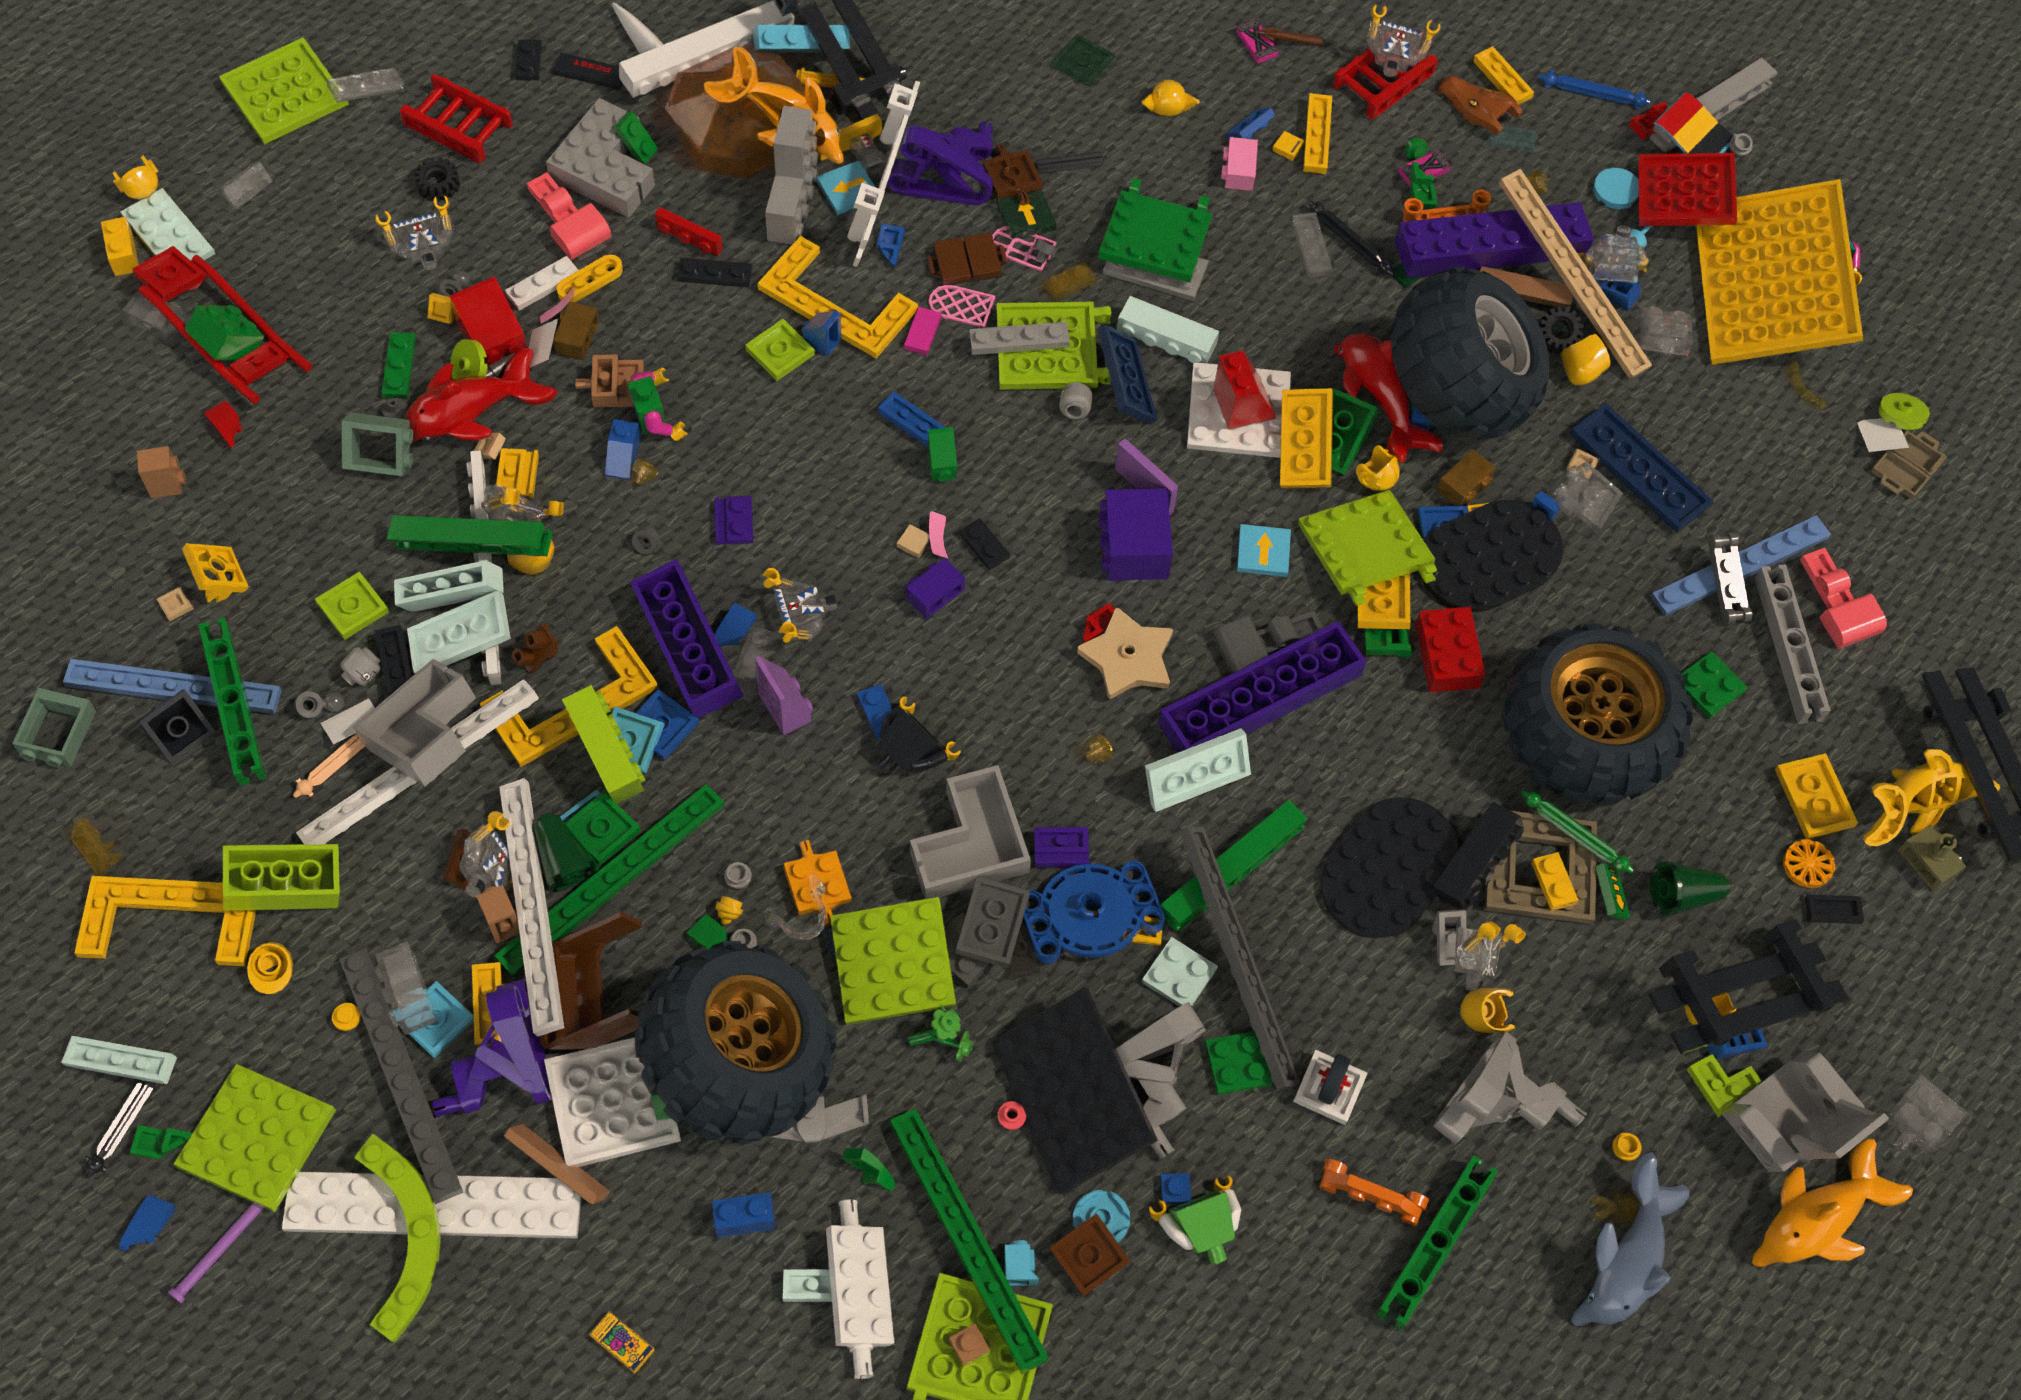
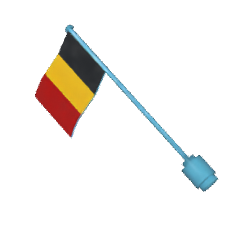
M1687 92L1683 93L1653 123L1666 132L1685 154L1724 153L1729 148L1731 138L1736 135V133L1732 134L1719 124L1708 110ZM1645 226L1641 231L1630 229L1627 231V235L1624 234L1614 245L1615 251L1625 236H1634L1632 243H1630V254L1629 247L1626 250L1627 255L1626 252L1625 254L1616 252L1619 255V262L1626 263L1632 261L1646 247L1647 240L1644 234L1652 226Z

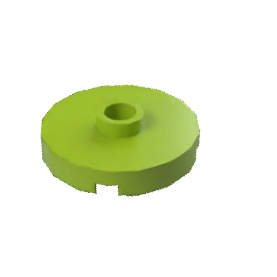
M461 340L454 347L451 356L453 379L469 376H486L487 364H484L486 352L478 341Z
M1892 393L1884 396L1878 408L1879 415L1887 423L1892 421L1896 423L1895 427L1905 430L1922 428L1930 415L1929 408L1924 402L1914 396L1903 393Z

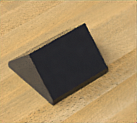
M182 689L138 721L147 737L171 764L216 732L185 689Z

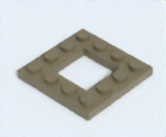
M1512 811L1521 816L1524 827L1523 834L1518 841L1567 847V874L1579 901L1576 905L1551 911L1542 888L1515 885L1516 842L1514 841L1509 848L1507 858L1503 863L1499 862L1494 869L1492 880L1485 887V911L1593 924L1595 921L1596 855L1540 814ZM1574 819L1597 836V822Z

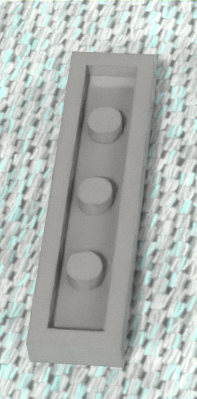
M1067 322L969 330L972 355L1069 348L1070 343Z

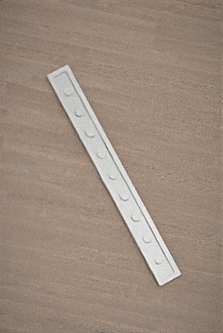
M481 450L470 451L471 461L467 462L468 476L473 479V483H468L470 498H474V504L470 505L471 518L488 520L483 457ZM473 553L475 562L487 560L492 563L491 554ZM497 644L481 651L482 654H486V661H482L483 676L489 678L491 685L501 684L499 647Z
M523 679L451 729L465 749L477 740L485 737L486 734L499 725L506 723L523 709L528 708L539 698ZM392 767L296 833L304 845L326 844V842L341 832L346 831L351 825L368 816L372 811L385 802L392 800L397 794L414 785L417 781L397 768Z
M523 778L500 786L504 818L510 820V824L505 831L533 1033L541 1036L563 1029L564 1022L540 856L534 832L535 821L529 782Z

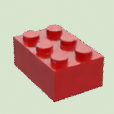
M1471 607L1420 611L1415 628L1429 693L1479 689L1486 674Z

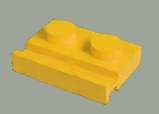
M501 448L496 484L504 489L509 487L521 491V497L529 496V498H534L539 460L538 450L527 452L526 449ZM501 489L495 490L497 497L504 496Z

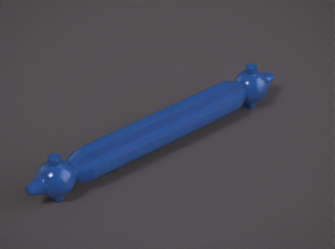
M1551 69L1548 73L1538 76V79L1545 84V88L1555 85L1559 89L1622 104L1633 103L1634 109L1638 110L1643 105H1650L1651 103L1643 95L1644 91H1639L1638 94L1634 95L1628 90L1565 75L1556 77L1554 70Z

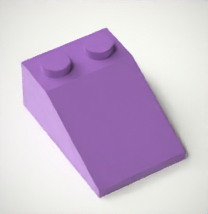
M760 656L755 658L759 695L782 734L785 735L812 722V704L807 697L803 698L800 694L801 688L797 679L794 676L790 677L786 669Z

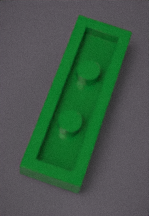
M390 332L382 388L383 398L408 399L416 344L415 333Z

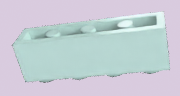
M1132 296L1128 298L1118 317V331L1130 337L1140 339L1148 346H1157L1165 349L1171 355L1185 357L1191 363H1207L1217 345L1218 330Z
M487 560L394 580L395 605L410 612L478 599L497 590L504 593L502 568Z

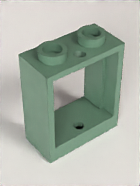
M349 412L342 420V469L403 476L412 467L413 454L410 453V444L413 440L410 420ZM360 429L395 433L396 462L360 458Z
M38 688L12 744L18 751L19 756L25 760L35 761V759H39L53 767H60L61 765L71 767L96 710L88 699ZM48 710L77 717L62 751L32 745Z

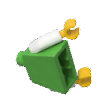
M1230 1176L1225 1178L1227 1186L1220 1185L1218 1178H1216L1214 1192L1169 1209L1170 1214H1167L1164 1201H1159V1205L1163 1209L1159 1213L1154 1212L1151 1206L1149 1207L1151 1217L1159 1221V1224L1173 1241L1185 1250H1191L1195 1253L1207 1251L1211 1265L1227 1260L1222 1244L1235 1239L1234 1232L1238 1229L1241 1207L1234 1191L1231 1190L1232 1178Z

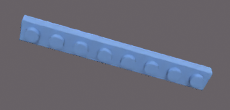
M1816 515L1740 551L1739 558L1743 579L1759 572L1763 566H1772L1828 539L1831 533ZM1710 565L1651 594L1650 597L1664 617L1717 592L1713 567Z
M70 659L63 680L64 685L70 688L168 700L182 689H185L195 704L218 707L211 677ZM244 682L250 710L253 712L275 714L282 692L280 686ZM237 698L231 699L228 704L235 702Z

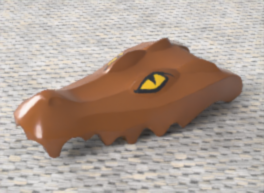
M1450 75L1439 84V94L1443 93L1448 99L1452 100L1453 107H1456L1459 113H1463L1464 119L1467 118L1470 124L1486 128L1493 135H1498L1502 131V125L1497 120L1507 111L1514 118L1519 117L1523 113L1519 104L1510 96L1502 92L1473 85L1457 75Z

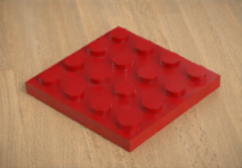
M1735 153L1639 154V226L1737 225Z

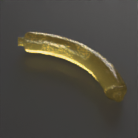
M1794 360L1790 363L1789 374L1796 391L1811 405L1819 409L1826 408L1827 404H1825V401L1814 395L1804 385L1797 361Z

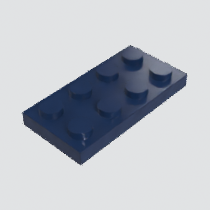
M1103 325L1098 329L1100 345L1105 355V365L1109 370L1110 384L1114 389L1117 408L1122 413H1126L1147 424L1154 423L1158 419L1136 339L1112 327Z

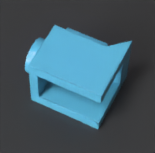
M1016 1240L1010 1242V1245H1005V1277L1010 1286H1038L1039 1278L1034 1274V1250H1030V1244L1024 1240Z

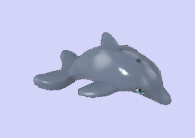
M1653 1152L1645 1154L1633 1170L1631 1179L1632 1190L1640 1202V1207L1630 1231L1617 1244L1613 1224L1605 1223L1597 1239L1595 1258L1599 1272L1590 1294L1573 1313L1571 1323L1575 1326H1583L1591 1322L1611 1325L1623 1321L1636 1312L1647 1299L1656 1295L1671 1279L1662 1268L1665 1253V1235L1661 1216L1670 1214L1684 1205L1689 1198L1690 1191L1683 1184L1674 1187L1659 1186L1657 1159Z

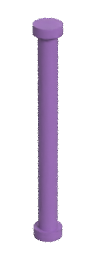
M252 1203L175 1289L171 1288L168 1293L182 1304L185 1300L184 1296L264 1207Z

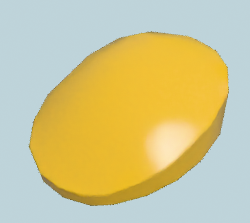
M263 943L249 957L247 965L248 979L253 988L262 994H275L283 990L292 977L293 961L291 954L285 946L279 943ZM278 964L277 969L273 972L265 971Z

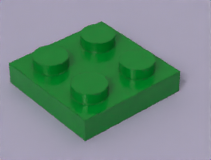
M1712 651L1682 673L1685 679L1684 690H1686L1687 696L1691 697V701L1709 719L1748 689Z
M604 791L565 823L599 866L641 831L640 826Z
M1255 1031L1205 1041L1217 1096L1272 1086L1270 1070L1265 1058L1261 1054L1260 1044Z

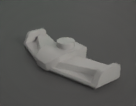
M863 1094L860 1097L828 1108L824 1106V1096L819 1097L814 1108L797 1124L777 1136L770 1137L803 1141L806 1144L817 1143L823 1139L869 1124L867 1095Z

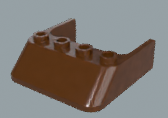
M619 912L552 943L564 1028L539 1036L543 1048L548 1050L596 1048L629 1034L639 1027L638 1011L633 1009H627L605 1019L600 953L607 943L640 929L641 921L623 912Z

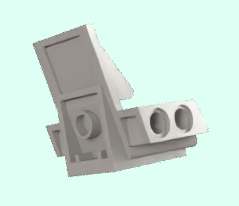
M1802 1051L1722 1113L1768 1172H1784L1788 1168L1794 1170L1796 1167H1800L1813 1159H1840L1889 1119L1885 1113H1875L1865 1109V1106L1824 1056L1819 1052Z

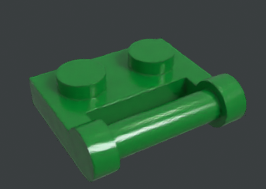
M1364 628L1365 655H1397L1401 658L1412 656V646L1409 644V629H1398L1399 643H1392L1391 629Z

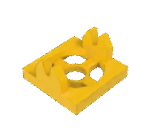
M186 543L182 548L199 590H206L205 597L207 602H211L214 598L216 602L227 599L232 592L242 593L249 588L232 547ZM211 563H218L223 570L215 569ZM203 570H209L216 575L218 580H211L205 575ZM226 571L231 572V581L227 580L225 576Z

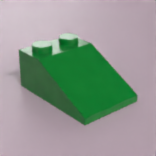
M1332 388V470L1346 475L1368 438L1380 412L1377 407Z

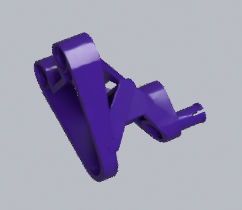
M982 121L979 123L978 132L964 127H955L946 135L920 126L907 127L904 131L900 151L904 157L917 163L906 159L894 160L887 181L888 187L906 196L971 205L987 202L991 197L993 181L978 161L985 160L991 155L993 125L989 122L986 129L987 121ZM934 166L948 186L920 179V174ZM962 172L982 183L986 190L981 193H975L961 177Z
M525 978L498 985L496 991L486 994L492 1024L481 1046L477 1048L475 1055L451 1062L452 1074L458 1094L432 1100L433 1109L438 1108L434 1111L437 1118L461 1110L465 1113L480 1110L483 1105L488 1080L505 1076L525 1091H530L536 1104L552 1100L544 1061L546 1059L545 1051L540 1043L539 1036L533 1033ZM497 1033L500 1036L502 1042L494 1039Z

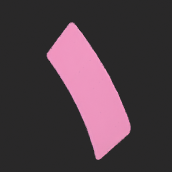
M574 287L556 306L540 316V323L552 318L568 304L574 296Z
M931 511L929 517V536L932 553L948 558L943 541L946 517Z

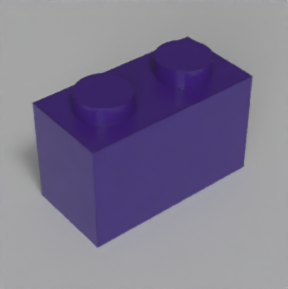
M944 558L939 563L931 564L919 578L914 577L909 581L906 587V599L927 619L965 590V577Z

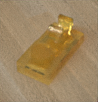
M1082 262L1044 280L1043 285L1056 302L1096 284L1097 278L1086 262Z
M86 817L75 821L70 839L96 875H106L110 865L117 864L120 861L122 853L111 854L110 851L114 848V842L103 844L98 830L90 824Z

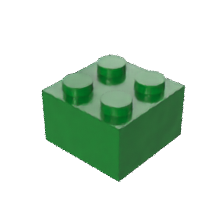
M197 305L185 328V331L215 360H239L257 349L264 338V335L257 329V326L248 321L241 314V310L233 305Z

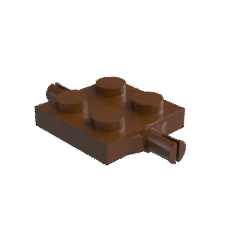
M1001 143V147L997 144L995 150L998 156L983 161V168L993 181L992 188L997 199L1018 196L1021 205H1025V203L1028 205L1030 198L1027 193L1043 188V182L1028 151L1008 153L1003 143Z

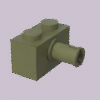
M1930 825L1907 839L1898 850L1934 892L1956 878L1966 866L1962 862L1961 857L1952 850L1957 845L1956 838L1950 842L1953 835L1949 833L1941 835Z

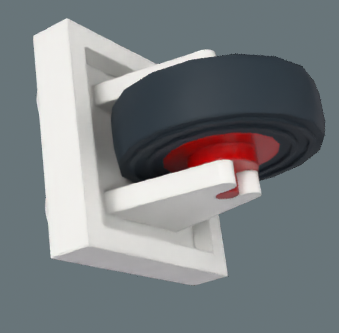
M1315 1050L1293 1102L1346 1125L1367 1072L1349 1065L1351 1059L1342 1054H1337L1333 1058Z

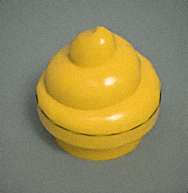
M722 896L720 902L717 901L716 910L722 925L730 924L732 920L737 919L742 914L743 909L741 907L743 902L726 896Z

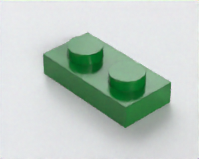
M627 112L614 126L615 131L636 161L646 164L657 151L658 147L634 112Z

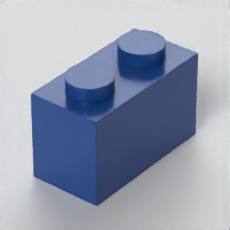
M771 1192L712 1201L717 1238L775 1230Z

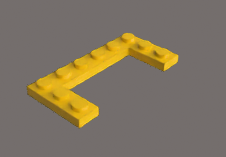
M800 236L757 283L758 290L809 320L816 313L839 311L841 339L877 359L917 312L918 304L898 293L871 325L795 281L820 253L819 246Z
M617 626L594 638L595 644L619 676V679L598 690L601 691L611 712L614 706L624 709L659 689L658 683ZM503 690L479 703L480 707H483L504 693ZM567 709L531 729H528L518 713L506 723L495 728L520 767L579 734Z
M104 876L91 877L74 952L77 957L106 959L117 907L224 913L215 962L217 965L246 966L256 910L223 911V883Z

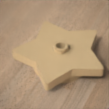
M1116 608L1105 634L1079 645L1077 653L1101 671L1109 699L1118 696L1130 688L1141 685L1168 688L1170 680L1162 656L1172 638L1173 629L1141 627L1122 610Z

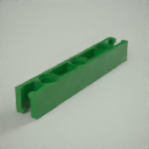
M393 515L387 540L390 542L395 541L397 548L405 550L547 557L553 532L550 529L544 530L545 525L542 522Z
M225 617L217 619L221 627L220 633L223 635L220 639L211 641L213 636L209 629V622L198 624L233 774L239 785L243 786L250 783L249 777L245 778L243 774V764H249L254 761L255 765L250 768L252 773H256L259 781L267 779L232 631ZM221 653H226L222 657H217ZM237 698L235 702L228 704L231 699ZM248 745L246 749L239 750L241 746Z
M1290 800L1285 802L1216 859L1228 891L1305 828L1303 824L1308 818ZM1195 876L1165 900L1160 907L1164 912V920L1178 933L1205 911L1208 905L1203 899L1200 883Z
M1474 1155L1376 1314L1386 1321L1388 1318L1386 1314L1390 1310L1388 1306L1393 1300L1404 1305L1406 1311L1403 1317L1398 1315L1395 1319L1397 1322L1394 1327L1399 1331H1402L1498 1173V1170L1491 1166L1487 1173L1484 1172L1481 1176L1486 1179L1482 1185H1478L1475 1181L1470 1180L1469 1175L1476 1166L1480 1167L1483 1162ZM1460 1191L1468 1192L1472 1197V1201H1466L1461 1198ZM1437 1237L1442 1240L1444 1247H1435L1431 1242V1238ZM1408 1284L1412 1286L1415 1290V1295L1409 1296L1405 1294L1402 1285Z

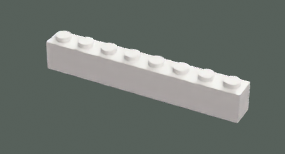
M774 1L768 2L620 62L619 78L633 98L641 94H647L653 89L666 86L680 79L679 76L683 74L681 78H686L694 73L693 71L705 70L723 60H729L733 57V50L731 49H734V47H743L749 52L754 48L753 29L757 25H794V16L792 13L782 16Z

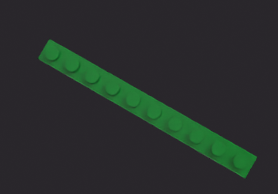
M705 784L548 912L552 943L568 935L725 806L724 801ZM520 935L494 955L496 961L501 963V966L513 979L525 970Z
M916 1108L890 1119V1126L1021 1375L1048 1362L1049 1357Z

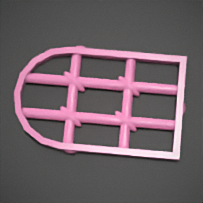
M1014 226L1001 227L992 235L995 245H1002L1007 249L1005 251L1007 259L1042 272L1051 256L1047 255L1041 267L1027 263L1028 258L1036 260V256L1031 255L1033 249H1035L1033 246L1036 239L1053 244V246L1057 244L1055 241ZM1015 230L1017 232L1015 235H1009L1001 231ZM1021 232L1035 239L1033 242H1027L1017 237ZM999 234L1012 239L1009 245H1005L995 241L994 238ZM1015 242H1020L1030 246L1028 252H1023L1013 248ZM1009 252H1016L1025 256L1023 261L1009 256Z

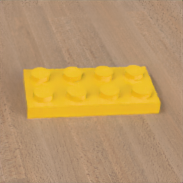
M1332 388L1282 390L1281 488L1331 487Z

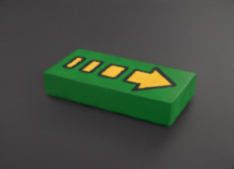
M1606 863L1597 865L1596 872L1607 915L1618 920L1629 919L1630 914L1619 872L1613 866Z

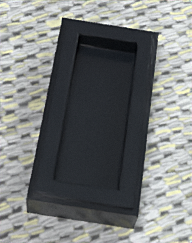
M1807 895L1805 897L1808 922L1862 924L1864 922L1861 896Z

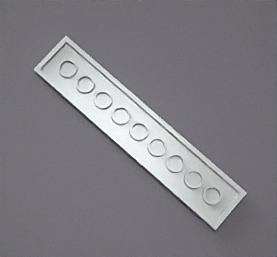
M299 1172L287 1191L282 1224L283 1231L408 1234L406 1219L397 1197L386 1182L377 1174ZM421 1175L422 1180L424 1181L429 1193L431 1194L425 1176ZM457 1176L464 1193L435 1204L440 1225V1235L578 1238L581 1196L558 1178Z

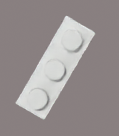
M565 256L506 289V296L520 311L557 290L558 283L577 272L578 269Z

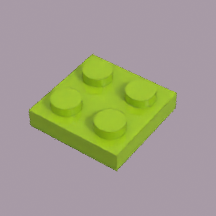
M784 319L745 344L746 351L776 381L815 355V349Z
M360 571L315 598L319 608L344 640L389 613L388 607Z

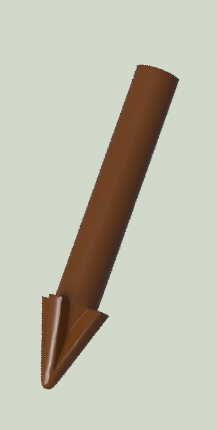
M1275 26L1257 31V33L1272 42L1274 39L1316 46H1322L1323 37L1275 30Z

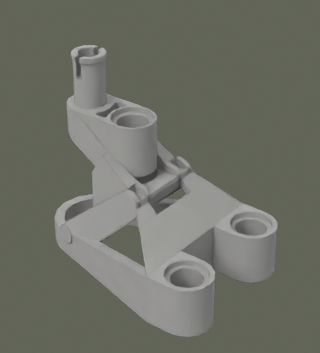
M1189 1002L1165 1015L1116 1048L1129 1078L1139 1080L1149 1096L1143 1108L1158 1139L1151 1146L1159 1160L1166 1157L1161 1145H1163L1168 1154L1175 1151L1160 1126L1187 1109L1172 1086L1177 1081L1176 1074L1183 1047L1206 1032L1204 1025ZM1174 1050L1171 1067L1147 1062V1060Z
M1504 1031L1486 1050L1432 1126L1451 1142L1457 1144L1470 1128L1495 1122L1505 1123L1509 1119L1521 1116L1537 1130H1541L1551 1119L1555 1111H1557L1570 1121L1573 1126L1577 1127L1587 1113L1565 1097L1567 1092L1555 1082L1538 1087L1527 1078L1523 1072L1519 1048L1516 1044L1517 1039L1507 1031ZM1508 1073H1510L1514 1091L1506 1085Z

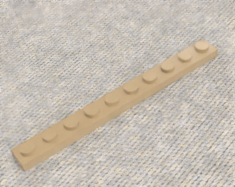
M1519 169L1499 181V185L1628 378L1631 379L1648 370L1652 366L1651 362L1522 170Z

